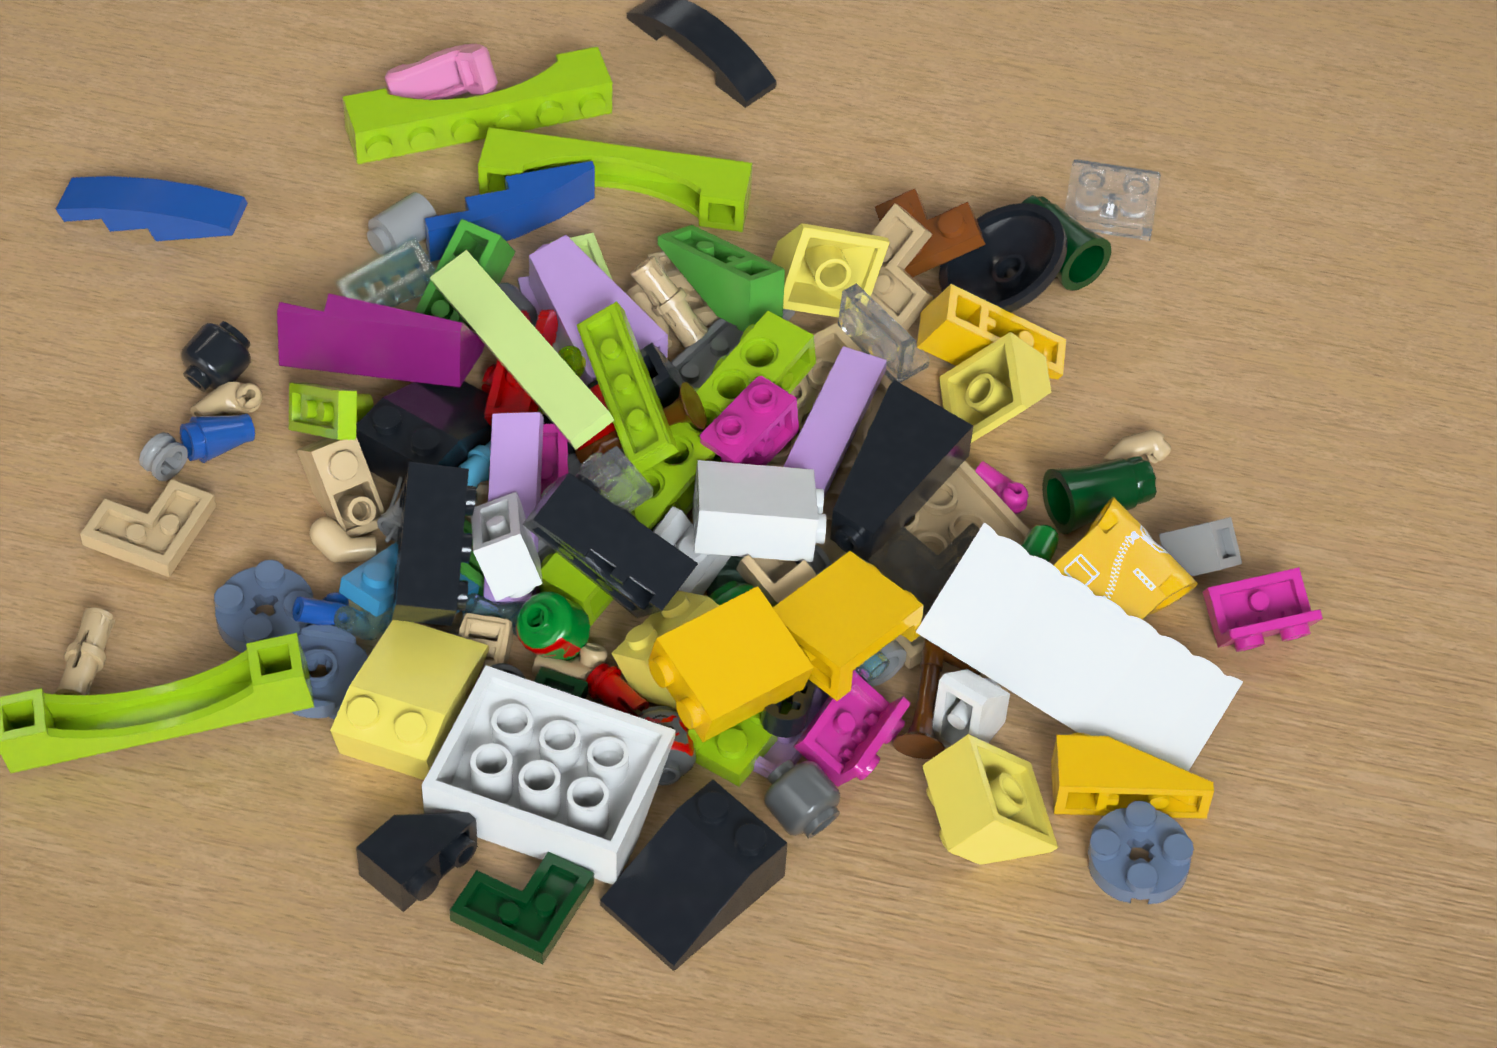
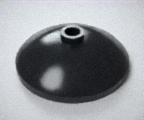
M1011 204L985 213L976 219L985 245L941 264L939 270L940 288L943 292L952 284L1006 311L1013 312L1034 301L1054 281L1066 257L1068 247L1067 234L1058 217L1049 209L1037 204Z

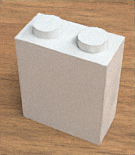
M698 460L693 494L694 553L745 557L749 554L752 558L813 562L815 544H824L826 535V514H822L824 490L816 488L814 469Z

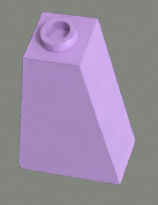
M567 235L550 244L542 245L529 255L530 288L541 310L554 309L558 320L556 341L569 367L586 386L597 378L577 324L616 301L625 310L639 349L641 350L650 343H653L667 358L668 335Z

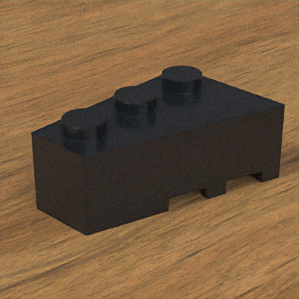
M409 462L400 493L399 507H402L400 527H398L397 544L399 545L397 564L395 566L391 620L452 626L457 610L465 611L468 581L460 580L461 563H469L472 533H464L465 516H473L476 500V487L468 486V468Z
M567 473L558 478L522 525L636 618L663 611L698 563L640 523L630 512L620 506H616L600 494L601 490L581 474L574 476L571 473Z

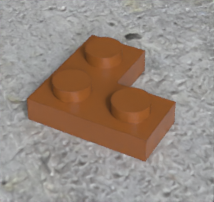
M914 188L875 206L879 221H881L896 203L933 234L904 269L912 277L985 245L975 214L968 202L928 219L921 197Z

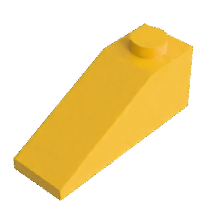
M950 284L921 311L917 348L957 366L1011 332L1046 356L1049 379L1058 380L1063 376L1066 339Z
M1086 733L1056 735L1051 760L1054 814L1105 816L1116 809L1127 808L1134 801H1145L1153 805L1156 810L1167 814L1171 818L1207 819L1214 793L1212 781L1108 736H1091Z

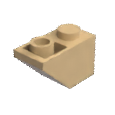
M357 437L356 440L324 438L297 449L312 492L328 517L334 519L351 538L362 536L379 528L377 521L385 513Z

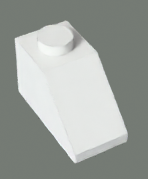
M517 492L476 506L474 514L471 516L473 552L496 601L506 597L519 598L533 591L536 586L543 584L541 562L531 531L522 525L526 520V516Z
M968 669L945 673L939 680L933 718L935 739L947 748L967 734L989 743L1006 721L1010 693L1003 690L995 681L989 678H982Z

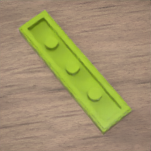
M616 301L577 324L607 408L614 419L613 424L630 468L639 475L679 452L625 310Z

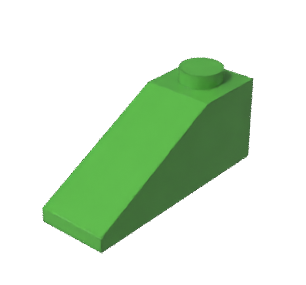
M461 219L434 274L467 250L494 282L498 284L501 282L516 251L501 235ZM430 280L415 312L462 322L469 327Z
M694 225L658 236V246L717 317L735 325L738 330L743 332L750 324H756L767 311L783 318L784 268Z

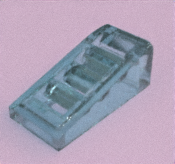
M414 238L338 280L336 284L344 297L361 300L356 289L365 287L369 296L362 301L392 307L423 296L431 280L430 277L435 272V268L417 239ZM415 268L417 269V270L413 271V272L410 273V274L408 273V271H410V270H412V269H415ZM399 274L401 279L393 282L390 277ZM382 281L385 287L377 291L373 283Z

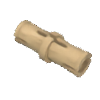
M655 256L644 260L630 272V275L641 286L654 305L652 310L655 315L663 317L684 348L693 345L705 336L704 334L708 332V329L685 300L687 294L682 287L677 288L672 280L669 279Z
M88 608L84 611L76 639L68 645L64 655L67 664L55 694L89 695L96 673L102 671L106 661L104 649L115 624L113 615L108 611L100 608Z

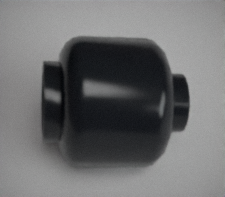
M222 321L219 325L206 323L191 338L180 353L182 362L187 368L183 375L193 386L203 392L209 387L216 389L227 382H235L251 363V356L248 351L251 344L239 330L225 321Z

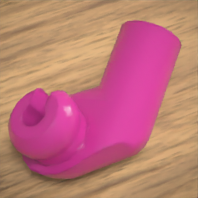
M982 461L975 472L1015 514L1025 510L1029 497L1026 487L1023 484L1012 481Z

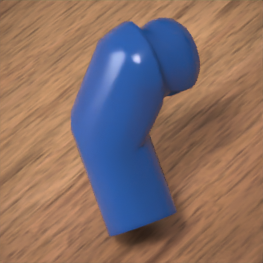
M339 592L329 593L323 600L297 597L293 605L292 615L293 619L298 622L342 627L350 622L352 609L349 606L348 598Z

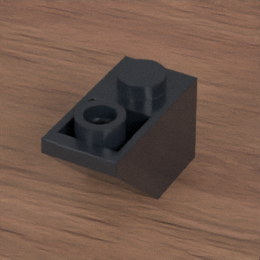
M470 813L393 815L356 847L359 875L404 912L417 900L423 901L427 899L437 888L440 879L454 867L460 868L473 857L478 847L476 818Z

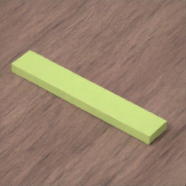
M467 250L430 277L438 291L575 450L614 421L606 407Z

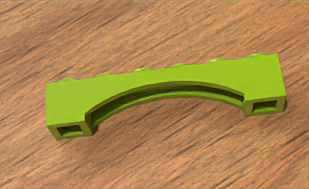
M597 46L556 54V63L537 76L512 87L479 96L443 100L413 99L390 95L387 93L386 88L343 96L345 129L357 164L482 140L486 138L489 127L521 132L611 114L612 80Z
M488 128L478 163L479 195L505 190V176L593 161L595 167V187L616 188L646 194L688 211L699 219V226L743 232L751 196L753 163Z
M293 633L247 643L246 651L219 666L185 679L155 687L99 695L47 694L43 692L42 688L2 696L0 697V754L10 773L313 708L315 706L308 664L298 635Z

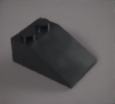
M464 381L460 387L414 382L384 396L356 424V437L369 471L397 486L399 477H402L400 489H402L409 462L459 467L468 459V454L473 448L478 445L485 446L491 441L492 426L489 425L484 415L489 394Z
M712 779L674 811L601 898L600 906L670 969L675 971L785 876L788 843Z

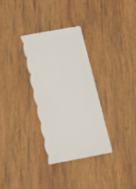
M986 523L980 528L916 631L919 635L1074 731L1091 736L1111 737L1186 771L1190 770L1243 681L1235 677L1224 675L1221 669L1211 661L1199 656H1193L1178 641L1159 635L1144 620L1128 616L1113 601L1094 595L1082 582L1069 576H1063L1048 561L1029 555L1027 550L1017 542L998 536Z

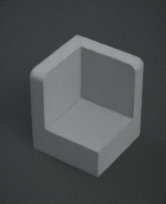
M1231 517L1159 534L1161 546L1191 576L1242 564Z

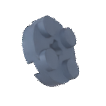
M275 560L262 561L256 567L248 568L235 574L216 590L214 594L215 617L219 634L231 648L240 653L247 650V643L293 633L300 635V628L312 624L295 621L292 615L293 605L299 596L314 599L313 592L309 584L300 575L291 570L284 569L280 562ZM262 605H272L274 608V614L271 616L263 612L257 615L253 613H255L257 607Z
M309 625L300 628L301 634L298 635L309 671H315L318 665H325L328 674L319 678L311 677L310 675L315 707L291 713L306 718L329 717L335 719L351 682L368 656L365 650L363 651L356 644V637L349 631L332 625Z
M1134 801L1127 808H1119L1108 813L1093 828L1088 848L1090 875L1106 894L1119 901L1131 903V899L1134 898L1138 900L1149 899L1148 904L1161 903L1173 897L1184 886L1194 846L1184 829L1173 818L1156 810L1148 802ZM1131 848H1142L1148 851L1151 861L1147 862L1142 858L1135 861L1129 858Z

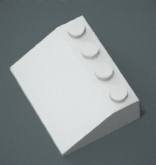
M485 666L422 783L424 814L470 813L476 818L478 838L543 860L546 854L550 852L593 872L594 879L613 885L622 875L637 844L675 739L676 730Z

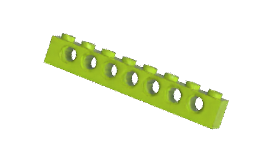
M767 311L756 324H750L745 329L740 343L728 356L724 355L717 361L712 375L700 388H694L705 410L706 427L699 429L689 422L670 426L679 452L639 475L628 465L626 473L614 486L607 487L601 495L616 506H620L630 512L640 523L652 531L664 519L672 507L682 510L687 515L693 508L697 461L721 462L719 455L700 443L701 431H704L758 376L765 377L788 393H791L816 364L814 335ZM551 553L542 561L543 584L539 585L540 592H557L581 605L589 617L590 626L614 600L558 553Z

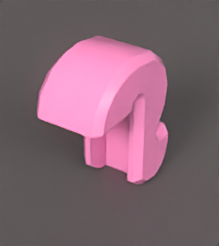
M465 44L450 47L428 55L416 63L402 64L387 71L385 75L390 95L413 99H451L467 92L475 95H484L492 92L498 84L487 47L481 44Z

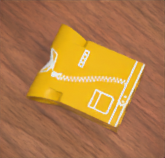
M1114 497L1106 503L1084 537L1054 564L1063 576L1075 578L1085 584L1094 595L1113 601L1128 616H1134L1142 620L1148 615L1156 613L1178 601L1198 584L1162 546L1152 539L1147 530Z

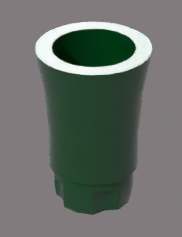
M1034 195L1026 198L1022 203L1037 204L1049 209L1058 217L1066 231L1068 240L1067 253L1064 263L1057 274V278L1067 290L1075 291L1095 281L1104 271L1110 260L1112 250L1110 242L1084 227L1061 207L1051 203L1047 198Z
M1141 456L1128 459L1117 458L1079 467L1048 469L1044 474L1042 483L1044 504L1048 516L1056 529L1063 534H1069L1093 522L1112 497L1126 510L1135 508L1137 504L1152 500L1157 493L1155 485L1156 476L1149 461L1144 460Z

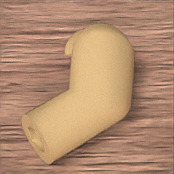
M227 382L218 386L194 404L190 411L192 416H219L222 413L249 414L260 407L263 398L262 391L253 383Z

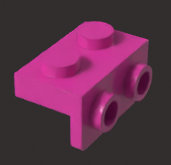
M1299 567L1208 587L1202 591L1218 648L1234 644L1236 652L1246 651L1265 645L1264 637L1280 634L1282 641L1302 638L1311 634L1310 626L1323 619L1321 609L1311 611Z
M853 670L851 691L838 701L829 696L793 747L808 761L816 762L837 787L855 777L861 781L878 765L880 757L876 753L883 743L888 744L904 727L905 721L901 717L911 703L904 696L889 703Z

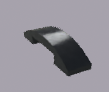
M646 0L627 12V19L654 40H658L666 35L716 73L715 85L743 107H748L776 88L777 81L756 53L725 23L697 4L688 0Z

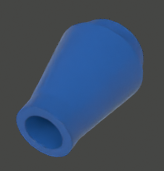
M247 413L235 416H193L188 423L181 424L180 426L181 444L187 448V458L190 461L200 460L202 463H205L255 439L254 425Z

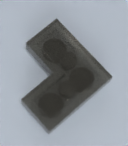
M971 523L937 555L906 528L902 527L868 560L882 575L903 590L911 592L924 605L923 613L927 615L980 528Z

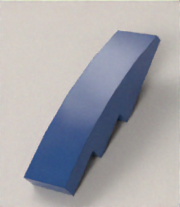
M593 161L505 176V190L465 197L466 211L424 218L426 249L430 262L441 260L461 219L501 235L505 241H509L552 223L595 198V167Z
M118 176L72 177L56 207V211L64 222L102 219L110 232L148 229L155 241L232 236L248 202L243 196L202 186L159 179Z

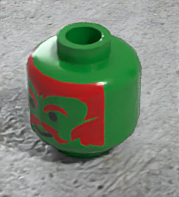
M540 592L530 597L523 604L516 622L518 639L527 650L544 658L566 661L575 658L580 653L581 648L586 645L591 627L589 617L582 606L557 592Z

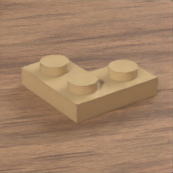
M895 203L870 234L887 237L890 243L869 303L898 329L907 332L920 316L921 311L933 300L934 296L904 269L933 234L904 208Z
M171 479L148 514L104 498L80 533L82 545L170 577L216 508L215 495Z

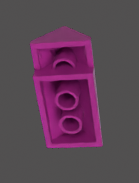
M330 293L328 294L324 311L279 302L277 309L279 366L460 387L483 353L485 346L482 340L462 322Z

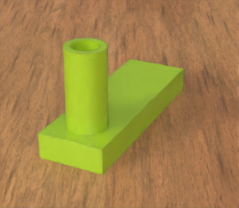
M289 382L288 430L336 440H356V422H359L374 407L373 398L370 394H357L356 390L313 383Z

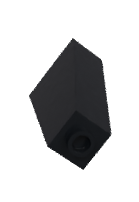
M894 380L887 389L833 508L830 540L834 541L846 553L851 551L858 557L871 563L969 457L973 425Z

